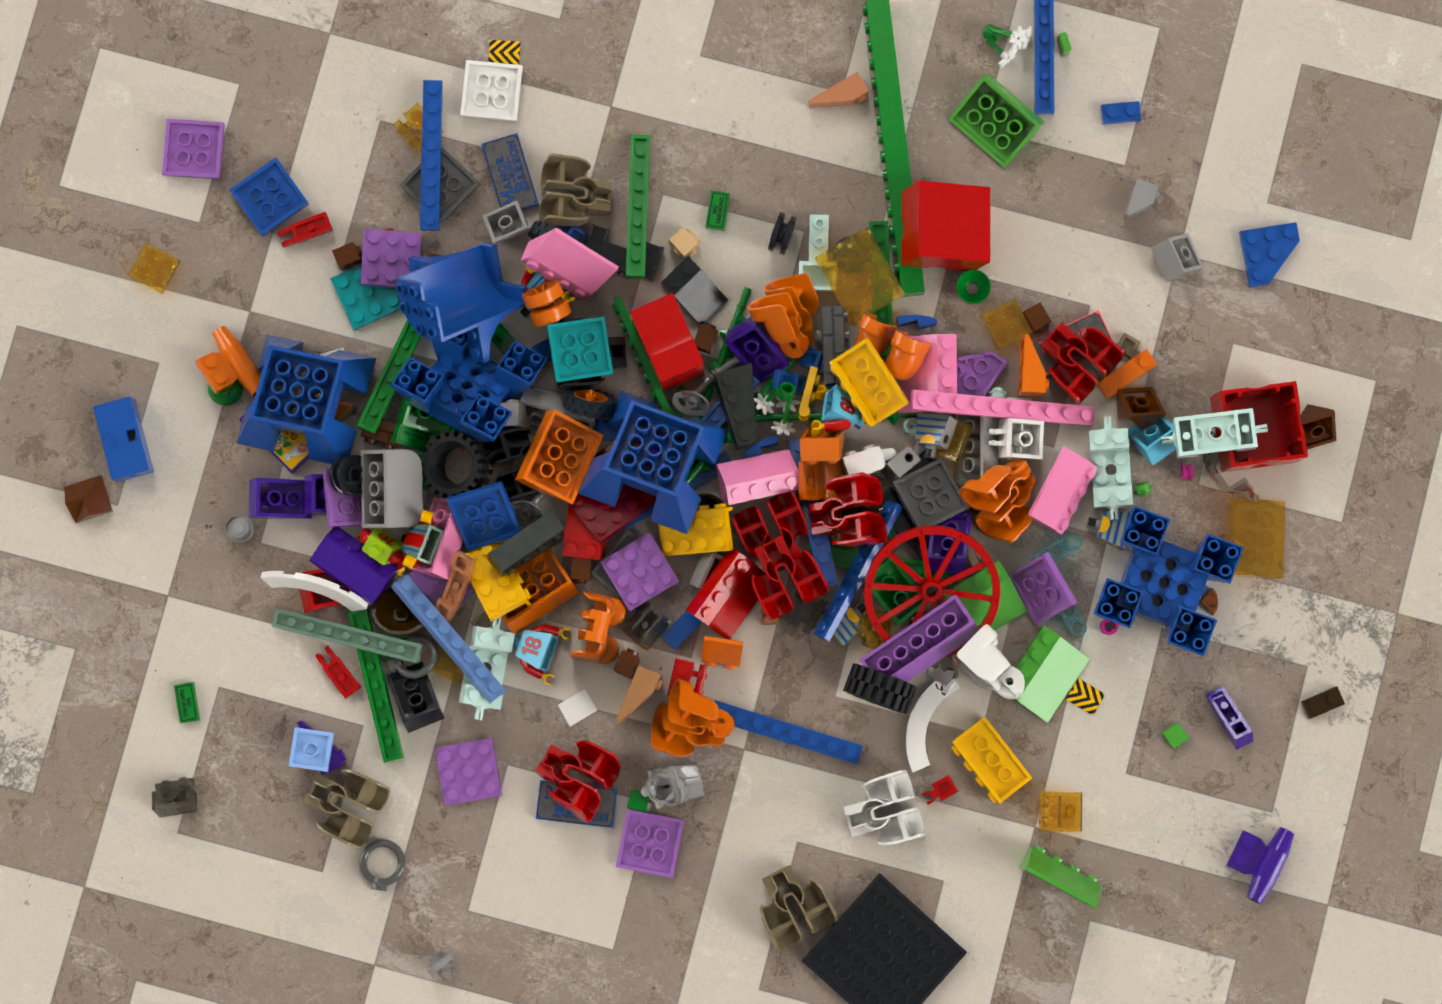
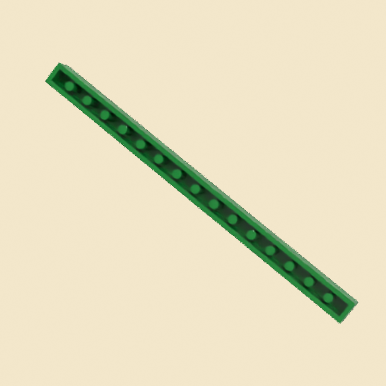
M866 0L865 5H862L863 16H867V23H864L865 34H869L867 51L868 53L871 52L872 57L869 60V69L874 73V78H871L872 89L876 90V96H873L874 108L878 107L876 125L880 126L881 133H878V142L883 147V151H880L881 163L885 164V170H882L883 181H887L885 199L889 200L890 207H887V216L892 221V225H889L890 237H894V244H891L892 255H896L894 273L898 274L899 281H896L897 293L900 292L901 298L920 296L925 293L922 268L901 266L903 236L902 191L911 186L912 182L889 0Z

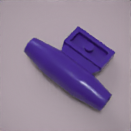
M1280 827L1267 846L1260 838L1244 830L1242 831L1226 866L1242 874H1253L1247 894L1248 899L1262 904L1274 887L1290 852L1294 833Z

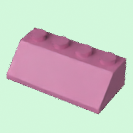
M1063 447L1028 515L1043 528L1062 535L1068 528L1073 513L1077 511L1078 504L1082 496L1085 495L1090 481L1094 478L1097 467L1089 460Z
M789 449L716 464L721 500L728 505L799 490V473Z
M434 497L429 512H433L434 527L444 531L432 564L428 565L420 561L419 566L411 570L435 578L449 580L453 569L450 566L456 551L460 550L463 538L448 506L447 498Z

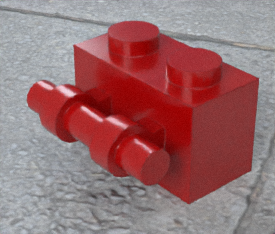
M675 658L667 697H669L670 690L677 679L690 682L691 677H697L695 688H693L694 692L703 695L704 691H702L704 680L707 679L708 674H706L708 666L700 664L699 671H693L694 662Z

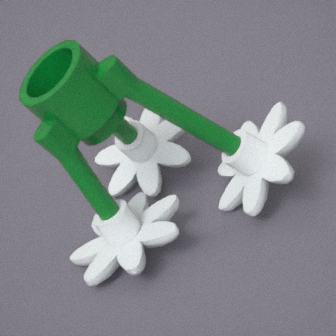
M988 24L983 31V37L987 39L986 44L992 46L1001 54L1000 57L1003 58L998 63L1000 68L1009 65L1010 60L1015 58L1014 54L1017 52V49L1025 50L1030 42L1029 37L1032 35L1031 26L1026 30H1022V27L1019 26L1016 32L1015 30L1008 31ZM1002 35L1009 37V43H1013L1008 53L994 43L995 41H1000Z
M783 382L780 387H775L769 396L766 395L763 398L758 393L757 398H754V402L757 404L755 409L759 410L762 408V413L766 415L767 411L774 413L771 407L775 404L770 402V400L775 395H778L776 399L780 402L776 404V407H783L784 416L780 423L773 421L774 426L771 429L777 431V435L784 433L786 436H789L790 432L794 433L796 431L791 428L793 423H788L787 418L789 409L795 412L794 405H799L800 402L793 400L796 396L794 394L795 387L789 382Z

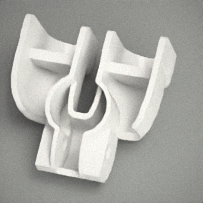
M986 624L958 651L957 657L961 660L959 666L980 687L994 690L1006 699H1017L1024 692V676L1020 670L1011 666L1005 656L996 648L998 645V635Z
M906 770L896 771L866 782L861 789L865 790L868 800L844 807L852 837L878 831L880 840L877 841V844L893 845L925 836V828L918 808L908 809L882 818H877L875 810L914 798L912 783Z

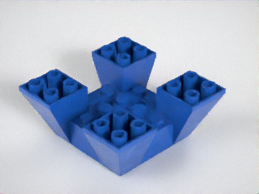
M467 332L444 342L431 340L438 359L433 367L430 368L410 357L391 383V387L411 405L478 441H495L513 413L501 406L500 403H505L529 388L548 361V358L514 340L499 364L492 360L486 363L472 360Z
M266 335L257 367L258 372H262L255 399L246 407L237 444L274 452L279 431L285 430L306 435L310 460L332 464L343 455H351L357 431L335 420V414L342 390L367 395L376 358L342 350L324 357L302 352L303 342ZM304 371H308L306 376L301 377ZM284 385V388L281 391L277 392V389L280 386ZM302 389V393L296 396V392ZM321 393L320 398L314 400L315 395ZM297 408V411L291 414V410Z
M621 391L615 404L614 413L607 423V426L619 430L613 447L609 453L593 458L578 494L615 507L625 484L657 496L651 517L652 522L688 534L701 498L686 482L687 476L695 458L715 466L729 430L694 417L684 420L655 409L657 404ZM659 432H663L666 435L664 437H659L656 434ZM639 443L640 446L635 448L631 444ZM656 449L659 453L651 454L649 451ZM670 456H674L677 458V460L670 461L667 458ZM644 467H650L652 470L649 472H645L642 469Z
M1134 505L1120 541L1131 551L1127 566L1120 583L1106 578L1093 615L1127 628H1131L1135 615L1166 626L1167 643L1204 657L1217 620L1196 612L1207 580L1231 584L1244 547L1207 533L1194 552L1163 541L1171 519ZM1167 560L1173 563L1172 570L1166 568L1165 563ZM1142 571L1148 573V581L1141 579ZM1160 578L1166 580V588H1162L1159 585ZM1178 585H1182L1185 588L1183 595L1177 592ZM1154 596L1159 597V606L1153 604L1152 598Z

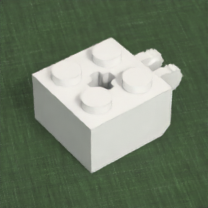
M1007 418L999 420V429H989V434L998 435V441H988V446L998 447V458L1024 459L1026 461L1043 460L1044 421Z
M874 444L863 447L861 452L857 453L856 450L847 452L842 458L845 476L860 472L872 476L879 474L883 470L885 462L890 461L896 456V451L892 447L881 450L880 445L875 447Z

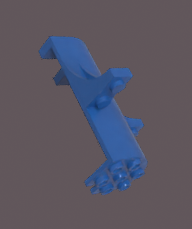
M484 242L449 255L435 257L412 256L408 258L410 272L395 278L396 290L400 300V310L405 314L417 334L431 340L444 342L467 332L472 360L482 363L490 361V343L496 327L508 314L526 307L521 296L528 291V286L503 281L497 245Z

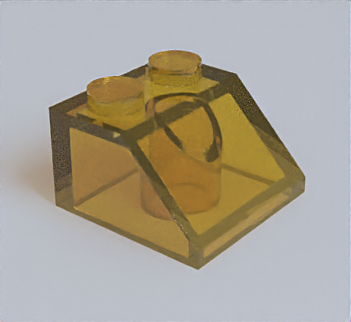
M1040 792L1039 831H1082V792Z

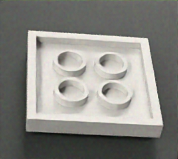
M466 60L460 116L517 122L523 66Z

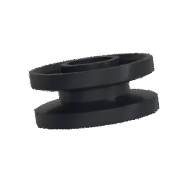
M780 212L771 234L768 246L769 251H773L778 244L780 245L779 254L785 255L797 217L792 216L789 222L785 223V213Z
M343 455L332 463L330 482L338 493L342 495L363 494L361 489V483L363 482L361 472H363L361 455Z

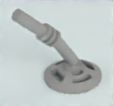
M736 356L718 369L714 368L715 371L712 370L711 374L707 373L708 376L692 391L683 390L676 392L672 398L675 408L690 416H703L707 414L710 404L700 393L711 382L714 383L713 377L716 373L729 370L739 363ZM678 398H683L684 406L679 402Z
M538 492L530 501L523 499L511 501L514 512L518 510L523 517L522 519L516 514L520 526L526 528L534 523L529 520L539 519L544 516L536 505L546 494Z

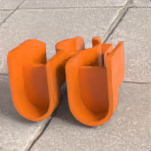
M807 273L779 278L768 283L763 288L766 296L756 299L747 307L753 321L763 322L771 338L780 345L783 353L791 358L802 357L815 338L811 315H815L818 311L819 298Z
M863 313L858 324L860 330L854 346L869 338L881 357L891 342L892 348L885 361V365L896 379L906 381L912 378L919 371L931 343L912 339L907 336V331L896 330L897 326L876 321L877 315Z
M1014 459L1005 465L993 466L978 480L970 479L959 489L963 501L970 507L980 510L979 514L974 518V522L978 529L986 536L1012 543L1031 524L1033 519L1028 515L1031 507H1024L1023 505L1029 500L1031 490L1037 484L1034 476L1030 475L1031 470L1026 460Z
M583 591V594L588 599L595 600L594 609H584L581 616L584 621L588 622L587 630H578V639L587 641L585 651L576 650L570 654V657L599 664L612 663L618 657L619 645L613 637L608 636L609 626L622 624L627 616V608L618 598Z
M677 679L670 690L668 704L661 702L654 713L651 729V747L677 757H685L694 752V745L721 747L725 738L733 731L735 723L732 716L726 711L719 709L713 700L694 692L693 685L690 682Z

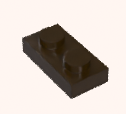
M1338 686L1300 701L1308 719L1345 704Z

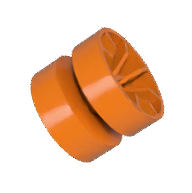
M559 280L543 283L522 294L521 297L526 308H535L529 314L534 327L553 324L571 313L567 299H558L564 293Z

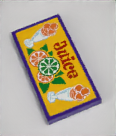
M244 415L239 419L241 422L243 421ZM280 430L274 452H270L291 474L309 459L306 435Z

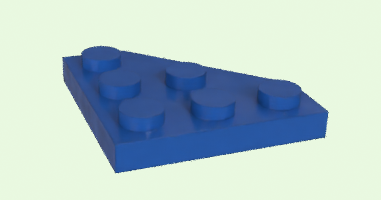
M1296 222L1239 232L1249 288L1268 285L1299 243L1300 239Z

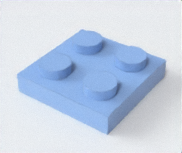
M295 727L289 766L328 772L334 733Z

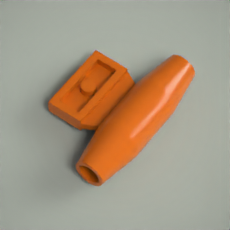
M219 327L212 335L220 353L212 352L197 359L195 362L215 394L232 387L234 382L238 380L250 395L255 397L260 381L257 367L242 344L227 327Z
M841 459L834 464H826L825 461H821L820 464H806V461L798 462L799 500L819 501L821 499V502L830 498H837L833 490L826 489V485L830 480L843 476Z

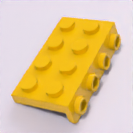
M869 338L864 339L829 362L831 372L840 379L842 389L849 393L852 398V405L859 409L862 414L861 418L866 425L873 427L910 403Z
M726 503L715 504L714 508H709V505L698 506L688 534L658 524L663 555L672 556L733 550L729 511L732 510V506L726 507Z
M499 542L475 548L466 553V555L474 559V568L470 582L491 622L525 603L527 606H530L529 599L532 598L528 589H523L521 584L524 581L519 572L516 574L514 572L509 576L506 574L501 577L487 560L488 553L502 544Z
M985 716L951 742L953 745L951 747L952 751L957 757L962 756L965 760L963 765L969 772L973 771L977 776L975 778L976 782L981 788L985 786L989 792L987 796L993 803L1001 804L1032 779L1031 775Z

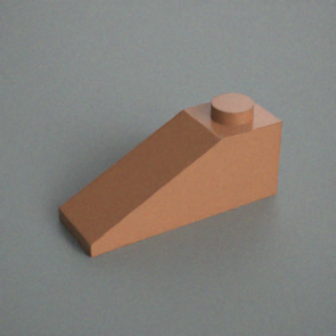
M858 72L808 100L809 108L848 106L855 103L860 104L867 99L869 90Z

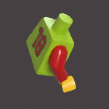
M374 528L371 533L369 529H363L356 537L357 540L364 544L362 551L382 565L394 564L398 568L396 573L398 578L406 571L404 565H402L404 561V555L401 551L403 543L385 530Z

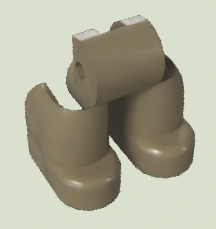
M554 153L549 154L543 164L541 173V190L549 192L545 194L541 201L539 221L554 227L556 225L574 227L587 223L589 217H585V214L591 216L610 214L612 182L596 181L587 177L591 165L583 158ZM563 189L583 192V197H574L573 194L555 191Z
M348 769L341 770L340 772L346 775L343 785L317 774L313 781L314 784L304 800L305 803L328 814L323 823L316 821V826L323 833L349 846L361 849L367 843L372 833L373 823L335 804L338 798L342 797L371 812L379 813L389 798L390 788L365 775Z
M790 865L762 878L773 903L767 906L761 904L760 913L776 951L784 950L803 938L786 904V899L792 896L797 902L812 934L820 932L838 921L837 914L821 885L811 879L810 884L801 888Z

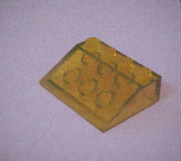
M868 227L815 257L840 305L844 306V311H848V319L851 325L861 320L863 313L872 314L905 295Z
M1230 498L1227 500L1226 540L1244 547L1233 577L1284 578L1285 502L1250 498Z

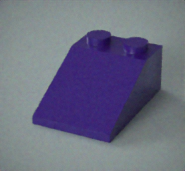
M749 317L727 331L725 344L743 365L752 363V374L760 383L773 376L774 369L783 370L790 366L780 345L771 338L763 322H755L752 317Z
M323 474L304 476L305 515H327Z
M254 478L249 480V518L312 519V515L304 514V480Z
M962 512L938 525L951 527L970 535L972 513ZM930 535L928 559L931 571L938 570L955 538L944 535ZM960 542L944 572L958 573L966 569L968 545L966 543Z

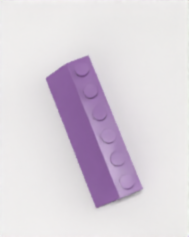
M955 594L859 659L863 666L908 682L968 642L980 629Z

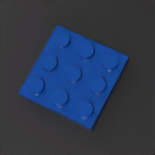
M274 158L230 189V192L262 236H265L309 205L277 158Z
M502 481L447 498L448 506L467 550L509 539L522 531Z

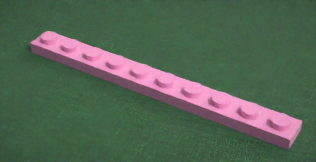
M922 390L911 391V410L1094 426L1095 407Z

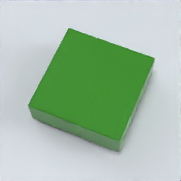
M1063 32L1057 37L1062 57L1069 55L1072 49L1067 33Z
M1179 722L1162 732L1172 749L1189 739Z

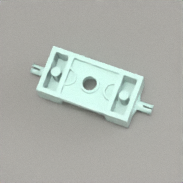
M1253 408L1176 417L1172 420L1173 435L1161 436V440H1165L1162 441V445L1174 443L1178 459L1224 451L1254 450L1258 447L1256 433L1268 432L1267 424L1255 425ZM1214 427L1221 430V436L1218 438H1214L1210 434V430Z
M1107 416L1103 417V429L1089 431L1091 463L1097 467L1095 476L1092 479L1094 510L1110 509V520H1114L1113 513H1115V520H1119L1118 508L1133 507L1128 428H1112V416H1108V424ZM1108 465L1116 467L1117 471L1114 475L1106 473L1105 469Z
M502 617L493 620L492 627L473 626L469 648L482 663L488 662L490 664L489 671L502 685L508 652H512L515 633L505 632L500 629ZM464 674L459 702L476 707L474 719L483 720L484 709L493 708L501 710L503 695L490 704Z

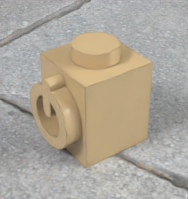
M684 227L669 239V243L673 247L671 249L678 258L681 256L683 259L688 256L692 258L698 252V244L701 242L691 229L688 228L686 230Z

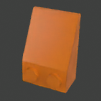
M1025 334L1020 340L1018 397L1041 398L1046 393V390H1049V379H1046V372L1029 334Z
M808 426L800 437L801 462L806 461V464H817L818 461H825L826 464H834L840 461L846 431H825V429H821L820 434L815 436L811 434V426Z
M704 636L701 661L705 662L706 666L716 667V664H722L724 669L735 670L736 667H740L743 642Z

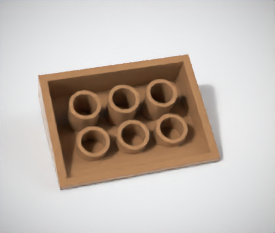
M638 665L616 721L623 723L651 699L656 691H661L664 684L661 674Z

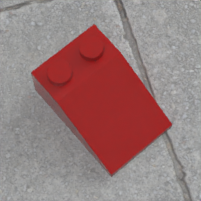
M568 507L562 556L601 560L605 554V542L600 545L573 510Z
M321 569L302 572L303 574L340 585V589L348 593L351 591ZM299 589L304 613L342 605L324 595Z

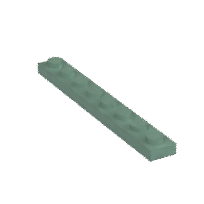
M276 608L272 627L413 663H419L423 644L281 608Z

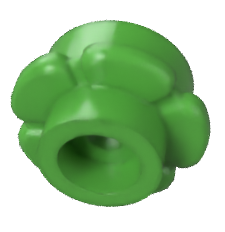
M1149 481L1138 483L1134 486L1135 494L1140 497L1149 495L1153 486H1150Z

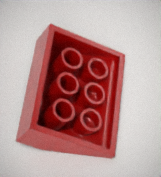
M735 549L727 551L686 611L722 638L730 640L758 601L751 581L752 575L759 576L765 572L741 552Z

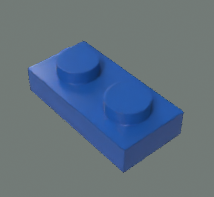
M1139 101L1102 104V125L1141 121Z

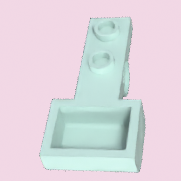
M810 215L809 261H799V274L807 273L810 276L815 291L836 292L837 262H828L829 215Z

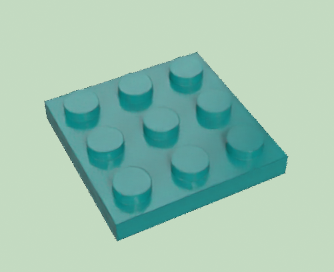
M361 265L330 278L354 330L400 310V300L395 288L360 286Z
M604 316L546 325L555 383L613 374Z

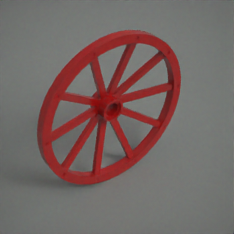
M939 525L915 527L889 540L874 556L867 570L864 582V603L868 618L875 631L885 642L893 636L885 630L881 623L922 598L923 600L912 624L923 616L929 601L932 610L937 607V600L941 604L947 601L941 594L949 596L956 594L962 598L990 602L987 614L978 626L981 629L984 625L988 624L991 626L1001 596L997 569L984 547L970 535L960 530ZM924 535H944L955 538L934 578H932ZM919 537L926 579L924 580L897 557L892 550L907 540ZM961 541L973 548L983 559L982 562L939 581ZM888 556L920 585L873 583L880 564ZM987 567L991 577L992 595L942 587ZM934 586L936 590L933 593H927V588ZM872 589L919 592L877 618L873 608ZM963 644L962 646H960L959 648H957L956 650H954L953 652H951L950 654H948V655L945 656V657H949V656H952V655L957 654L958 651H959L965 644Z

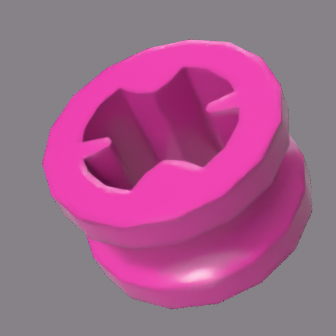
M1191 463L1187 466L1181 464L1180 475L1182 481H1185V479L1192 481L1193 467Z
M1103 619L1100 623L1101 632L1105 635L1115 634L1118 630V624L1112 622L1111 625L1114 624V629H1110L1108 632L1106 631L1107 628H1104V624H1107L1109 620Z

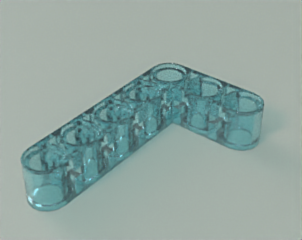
M1077 533L1068 534L1031 555L1029 562L1034 560L1035 556H1041L1046 552H1049L1055 562L1079 549L1083 543L1082 537ZM1070 537H1074L1077 540L1076 547L1069 545L1068 539ZM1053 546L1059 547L1061 551L1059 556L1052 554L1051 549ZM1075 604L1070 606L1072 609L1070 616L1064 615L1063 611L1059 612L1058 616L1071 636H1082L1086 632V623ZM1074 623L1081 625L1080 633L1073 631L1072 626Z

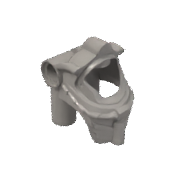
M697 762L650 770L647 772L649 779L646 787L641 789L642 796H649L655 803L656 809L681 804L689 799L704 796ZM665 786V789L656 791V787Z

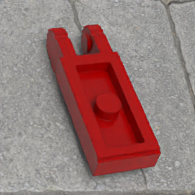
M323 212L291 224L290 227L279 230L277 234L279 237H283L293 232V238L281 243L282 247L285 248L331 232L333 228L327 213Z
M327 646L325 650L333 659L330 663L327 664L324 657L319 653L315 657L343 697L347 699L362 687L342 660Z

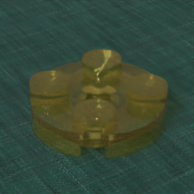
M874 610L877 618L885 614L882 611ZM866 613L858 621L857 635L861 637V644L864 647L876 649L885 641L876 631L875 633L872 631L873 626ZM890 618L881 623L889 634L891 633L892 619Z

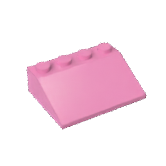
M557 228L529 241L521 259V262L525 263L529 269L538 271L546 279L552 281L559 280L563 289L569 290L575 297L582 299L592 295L619 267Z
M956 334L908 336L918 341L930 342L931 346L919 371L906 381L898 379L899 387L910 402L899 409L898 414L937 413L911 410V391L922 390L957 394Z

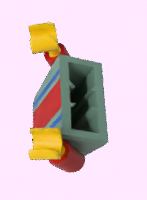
M423 510L420 518L422 522L409 527L407 534H404L401 538L403 543L401 551L406 553L402 565L410 569L418 567L420 561L431 565L444 533V531L434 527L433 512Z

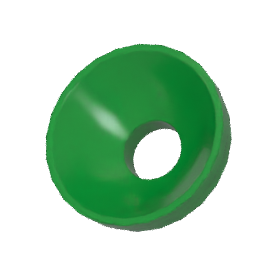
M979 270L965 271L957 280V294L965 303L979 304L990 294V280L985 273ZM969 284H975L978 287L976 294L968 293L967 286Z
M238 380L227 391L217 394L213 392L208 384V393L211 399L223 406L232 405L237 402L243 392V386Z

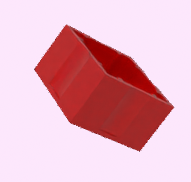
M918 180L902 191L903 236L901 266L918 268L938 267L965 272L977 270L990 263V187Z
M673 293L630 311L633 326L663 393L705 375L704 362Z
M1296 381L1269 384L1260 388L1246 387L1223 390L1210 397L1212 413L1253 408L1255 425L1267 424L1268 432L1256 433L1258 447L1254 450L1218 452L1221 473L1297 463L1308 458L1305 433L1300 420V401ZM1214 427L1216 438L1221 436V430Z

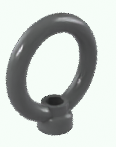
M424 635L407 637L404 640L420 642L428 646L430 650L428 663L419 670L410 671L404 667L403 660L390 657L388 658L389 667L393 673L398 671L407 678L423 677L434 668L437 662V646L432 639Z
M381 839L373 841L364 848L360 855V872L365 880L372 884V890L387 891V886L396 882L404 872V853L396 843L390 840ZM376 848H389L397 856V869L387 878L374 877L367 868L368 856Z

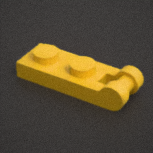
M810 366L799 408L798 419L802 423L808 422L810 419L809 404L814 403L816 393L813 392L814 385L818 386L821 376L817 374L818 368Z

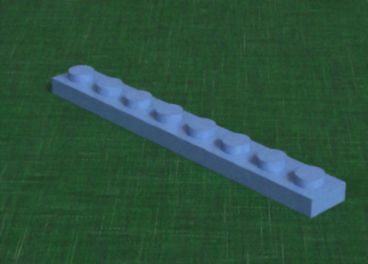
M408 575L392 584L391 588L490 704L506 692L504 687Z

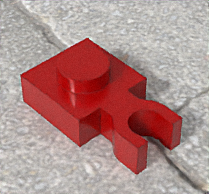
M947 775L932 784L933 791L928 790L922 793V796L926 794L932 796L931 801L927 802V805L935 801L936 797L943 801L959 791L950 775Z

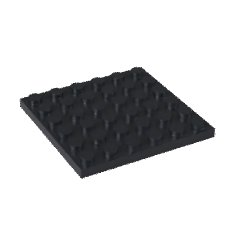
M879 873L802 959V962L849 1004H922L966 955L967 951Z

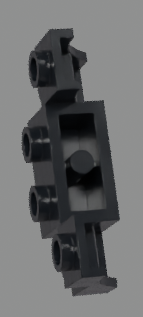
M592 224L584 245L619 266L616 272L619 273L620 277L626 278L627 248L607 242L610 229ZM647 241L645 279L643 280L652 282L664 247L650 244Z

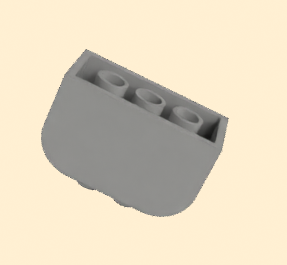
M361 450V467L363 468V472H361L363 478L361 483L363 492L362 528L412 527L417 524L423 511L422 464L418 455L412 450Z

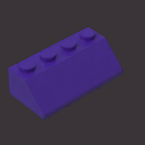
M333 527L324 537L309 561L372 605L393 582L398 568L391 563L386 565L380 564L362 551L363 543L342 528Z

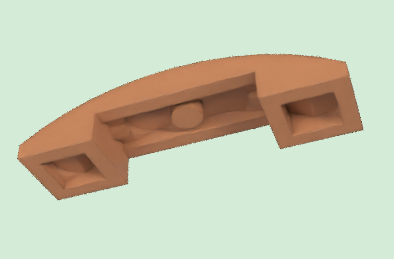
M460 550L456 551L450 567L453 569L443 595L437 599L435 608L448 623L452 620L465 596L474 568V559Z

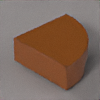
M1213 588L1199 601L1211 615H1214L1218 608L1217 593Z

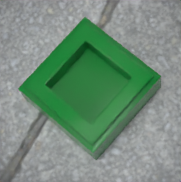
M631 789L627 808L646 812L649 796L644 797L641 791Z

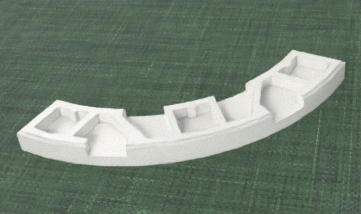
M284 571L262 572L260 577L272 588L288 587L312 591L339 602L350 611L365 610L368 606L364 599L352 591L348 593L340 589V585L316 576L297 572L295 575L284 574Z
M935 680L921 694L912 709L906 730V754L912 773L930 765L925 745L927 726L932 713L940 702L952 692L960 689L956 680L948 694L946 693V687L951 680L946 684Z

